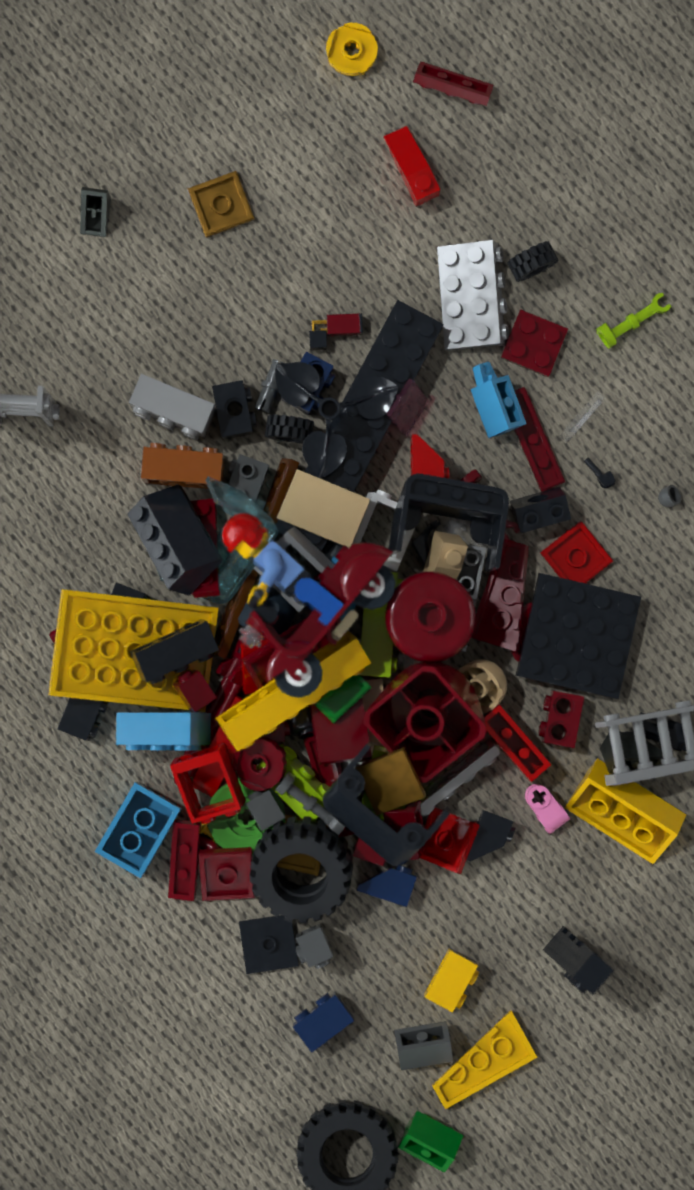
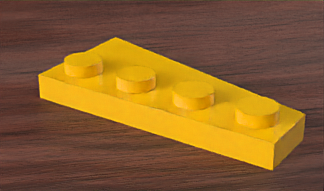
M510 1010L432 1084L445 1109L537 1058L513 1012Z

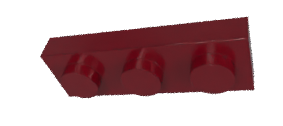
M422 61L419 63L413 80L414 83L419 84L423 88L439 90L448 96H457L469 100L473 104L485 106L488 104L494 86L493 84Z
M176 819L173 822L168 898L194 901L196 899L201 822L192 824L191 821Z

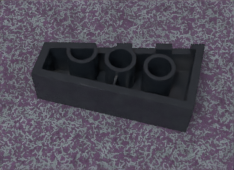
M564 926L543 949L546 954L566 971L564 976L583 994L589 991L594 995L614 972V969Z

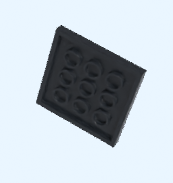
M538 573L515 676L619 699L641 597Z

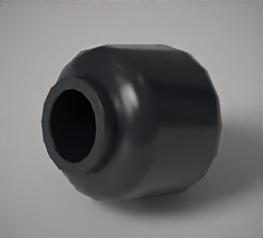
M309 705L301 709L294 718L286 719L292 735L298 736L299 739L314 736Z

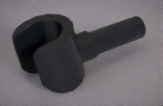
M589 458L584 461L593 471L602 488L606 489L615 485L616 480L611 471L602 474L601 470Z

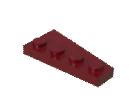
M511 540L503 541L500 568L490 572L476 613L472 639L519 653L529 551L527 545Z

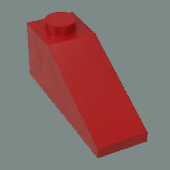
M405 126L383 136L415 206L438 197L440 194L438 183L408 127Z

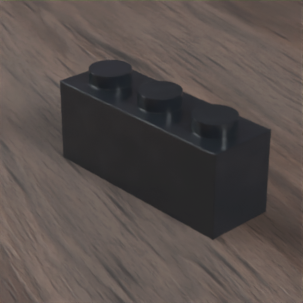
M201 619L130 651V654L141 680L145 682L150 681L151 684H155L166 678L165 674L169 672L179 673L190 667L189 663L196 660L200 663L213 657L212 653L219 649L208 622Z

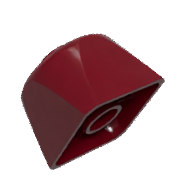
M420 662L407 667L385 687L364 715V725L389 753L405 748L421 783H427L484 738L486 732L484 716L475 689L460 671L440 662ZM421 709L431 710L437 716H428Z

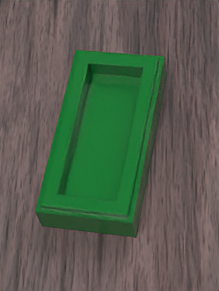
M359 674L351 676L338 689L327 692L315 706L334 724L365 696L372 687Z

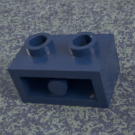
M328 992L315 1001L317 1006L311 1011H308L306 1008L294 1017L296 1022L293 1023V1028L311 1053L354 1021L353 1015L336 992L332 995H329Z

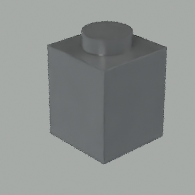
M269 790L265 793L263 791H256L247 796L250 801L245 805L260 831L285 818Z

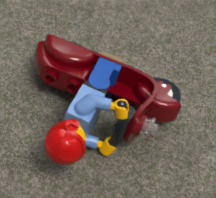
M246 513L236 514L228 520L223 528V543L230 553L236 550L245 559L253 557V564L263 573L259 584L249 594L247 602L252 612L245 622L247 624L245 628L239 629V632L242 634L239 639L251 649L254 645L260 648L262 645L260 642L265 639L274 650L266 667L267 683L275 678L276 685L280 690L291 697L301 698L310 695L318 688L322 680L320 661L311 652L325 634L330 644L336 645L338 643L337 641L342 638L343 634L346 633L358 617L357 612L352 610L339 625H334L348 606L354 602L364 609H376L384 606L393 596L395 580L392 572L387 566L383 565L393 551L373 543H354L350 547L344 545L335 556L339 561L333 568L327 566L318 577L321 580L320 584L309 578L310 574L273 540L270 543L267 542L269 531L262 525L263 523L259 519ZM273 584L289 598L293 595L297 604L307 606L313 611L288 640H283L272 626L279 618L276 610L273 607L264 605L267 592L269 593Z

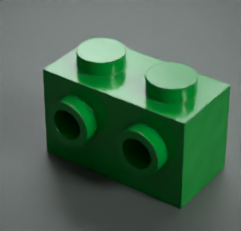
M416 1111L406 1126L398 1148L445 1173L454 1161L464 1135L432 1119L429 1115Z

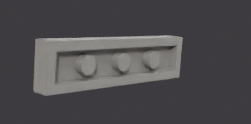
M489 739L480 744L424 789L426 796L420 799L422 816L430 814L434 810L435 805L442 799L450 798L455 793V789L461 784L470 782L480 769L488 767L495 762L500 751Z

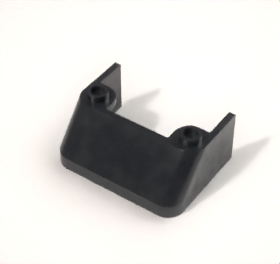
M420 473L413 474L406 479L393 515L388 549L393 551L391 555L402 550L404 531L412 530L419 524L421 512L471 521V538L476 543L488 545L484 571L491 572L499 569L509 507L508 494L498 487Z
M369 740L325 792L323 805L327 811L389 864L401 866L427 842L450 815L451 809L446 807L428 829L416 822L407 823L398 833L391 829L356 799L364 789L365 780L363 775L354 767L374 744Z

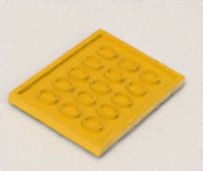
M61 589L48 695L189 710L173 686V683L178 681L176 677L182 672H169L165 674L166 678L155 684H151L150 681H142L130 651L201 619L208 622L215 639L219 608ZM212 658L200 663L198 660L189 663L190 667L188 669L200 671L209 685ZM206 705L198 711L206 712Z

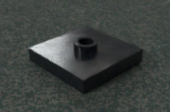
M269 916L239 921L246 974L299 966L295 950L292 922L285 921V916Z

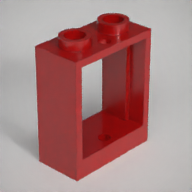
M224 743L176 757L170 764L192 824L196 822L206 824L215 820L216 816L225 814L226 817H229L241 811L240 809L246 799ZM219 761L232 798L201 807L187 771Z

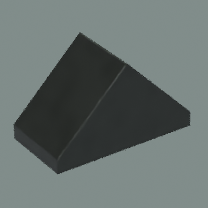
M82 187L80 234L106 237L111 196L108 190Z

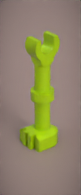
M658 293L655 295L651 304L636 314H629L626 316L625 321L611 329L607 323L598 327L596 333L605 347L610 349L616 345L617 337L631 328L635 330L640 326L639 323L656 313L662 314L667 312L671 308L670 304L665 307L658 305V299L662 298L664 294Z

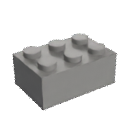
M143 374L140 375L129 401L136 416L147 421L151 417L155 418L160 426L171 431L177 427L182 430L181 432H183L184 436L196 441L199 437L205 439L217 411L215 404Z

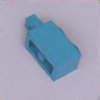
M490 362L481 363L473 367L477 387L470 390L488 438L508 433L525 425L526 421L509 375L498 378Z

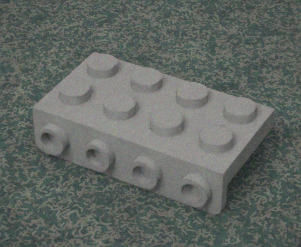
M494 240L437 247L445 350L495 345L500 347L506 346L505 340L509 339V328L507 324H504L503 315L507 313V302L505 298H502V288H505V276L503 272H500V262H503L502 247H498Z

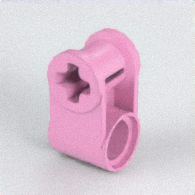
M533 784L526 789L525 799L549 835L570 820L566 811L546 787L540 784ZM535 790L544 792L541 796L543 800L540 803L536 800L532 802Z

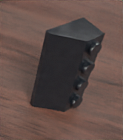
M175 485L143 496L128 512V517L168 590L190 596L223 561L181 485Z

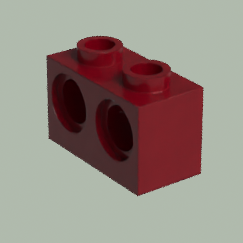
M551 691L550 696H545L543 710L547 711L546 721L540 722L538 736L542 737L543 743L575 748L584 696ZM561 698L566 699L569 703V710L564 714L559 713L556 709V702ZM556 724L561 725L565 731L564 736L559 740L554 739L551 735V729Z

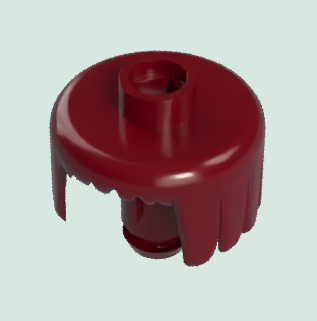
M433 571L420 572L404 579L395 588L393 596L387 602L385 611L386 628L397 649L412 660L427 663L444 662L450 657L458 655L469 643L476 621L474 603L467 589L455 578Z

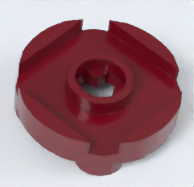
M259 737L252 746L240 751L236 750L234 754V771H237L240 777L239 781L251 790L263 791L272 788L282 780L286 772V752L269 738ZM262 758L266 767L258 770V765L254 763V759Z

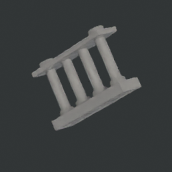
M38 386L37 396L0 394V424H2V417L6 418L7 415L39 416L48 426H54V420H59L60 406L55 404V399L44 386Z
M691 700L675 703L676 708L629 717L620 718L619 713L603 716L604 721L595 723L596 728L608 727L615 763L613 774L604 775L606 786L620 785L694 770V730L690 711H694V705L691 704ZM679 713L687 751L685 760L677 761V757L673 755L666 717ZM656 718L663 754L661 764L653 766V761L650 762L643 726V720ZM632 722L639 758L638 769L629 770V766L625 764L619 724Z

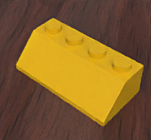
M597 758L579 783L565 809L654 864L678 835L686 814L636 782L606 786L604 775H608L609 772L605 762Z

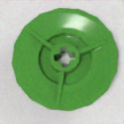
M239 781L246 799L240 809L241 811L229 817H226L225 814L216 816L215 820L208 823V829L215 842L222 848L252 847L253 855L258 840L262 839V835L267 829L260 831L254 819L249 820L248 824H243V819L239 818V814L244 813V810L248 809L245 805L250 801L247 796L256 792L245 787ZM227 783L222 785L213 795L209 805L232 798ZM272 788L263 790V793L268 790L271 792L285 816L284 804L279 795Z

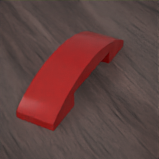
M236 695L230 708L243 699ZM219 727L210 747L224 743L232 762L236 749L230 743L222 728ZM219 761L199 767L192 781L195 789L210 797H213L224 779Z

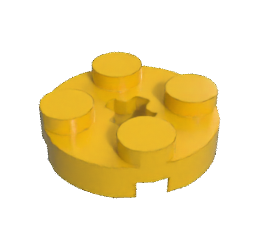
M353 22L343 24L337 30L332 31L328 37L326 55L329 64L342 75L357 76L365 74L374 65L377 58V41L372 32L362 24ZM351 43L356 44V49L359 50L353 56L348 55V51L344 50L345 47H350Z

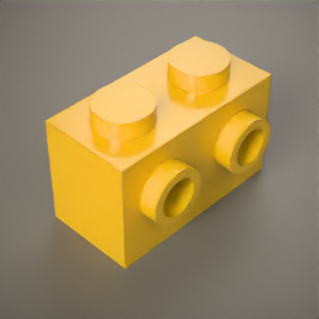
M449 948L428 985L424 997L452 1013L455 1008L460 1009L467 997L464 994L468 984L472 986L479 975V971L476 970L478 967L477 963Z

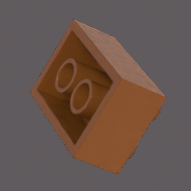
M150 443V447H143L141 479L145 484L181 485L182 487L221 490L224 479L225 458L223 453H220L217 448L204 447L203 452L192 450L191 446L177 445L176 449H168L166 444Z

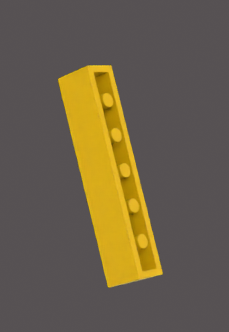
M346 631L342 638L337 641L336 645L328 643L313 653L320 661L322 680L318 688L310 695L301 698L291 697L280 690L274 679L216 717L215 719L235 749L240 751L241 749L249 748L256 739L264 734L273 732L277 725L286 719L294 718L307 705L317 703L321 696L330 690L338 689L351 676L362 673L371 662L358 639L352 633Z

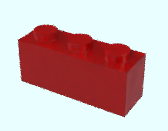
M500 705L484 716L488 735L529 782L535 780L551 766L550 762Z

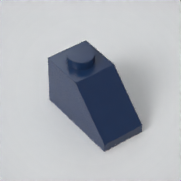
M402 865L397 866V869L390 867L359 883L356 890L407 907L417 876L412 874L413 869Z

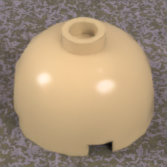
M477 659L465 664L458 670L475 689L483 711L482 713L495 709L506 696V675L496 663L485 659Z

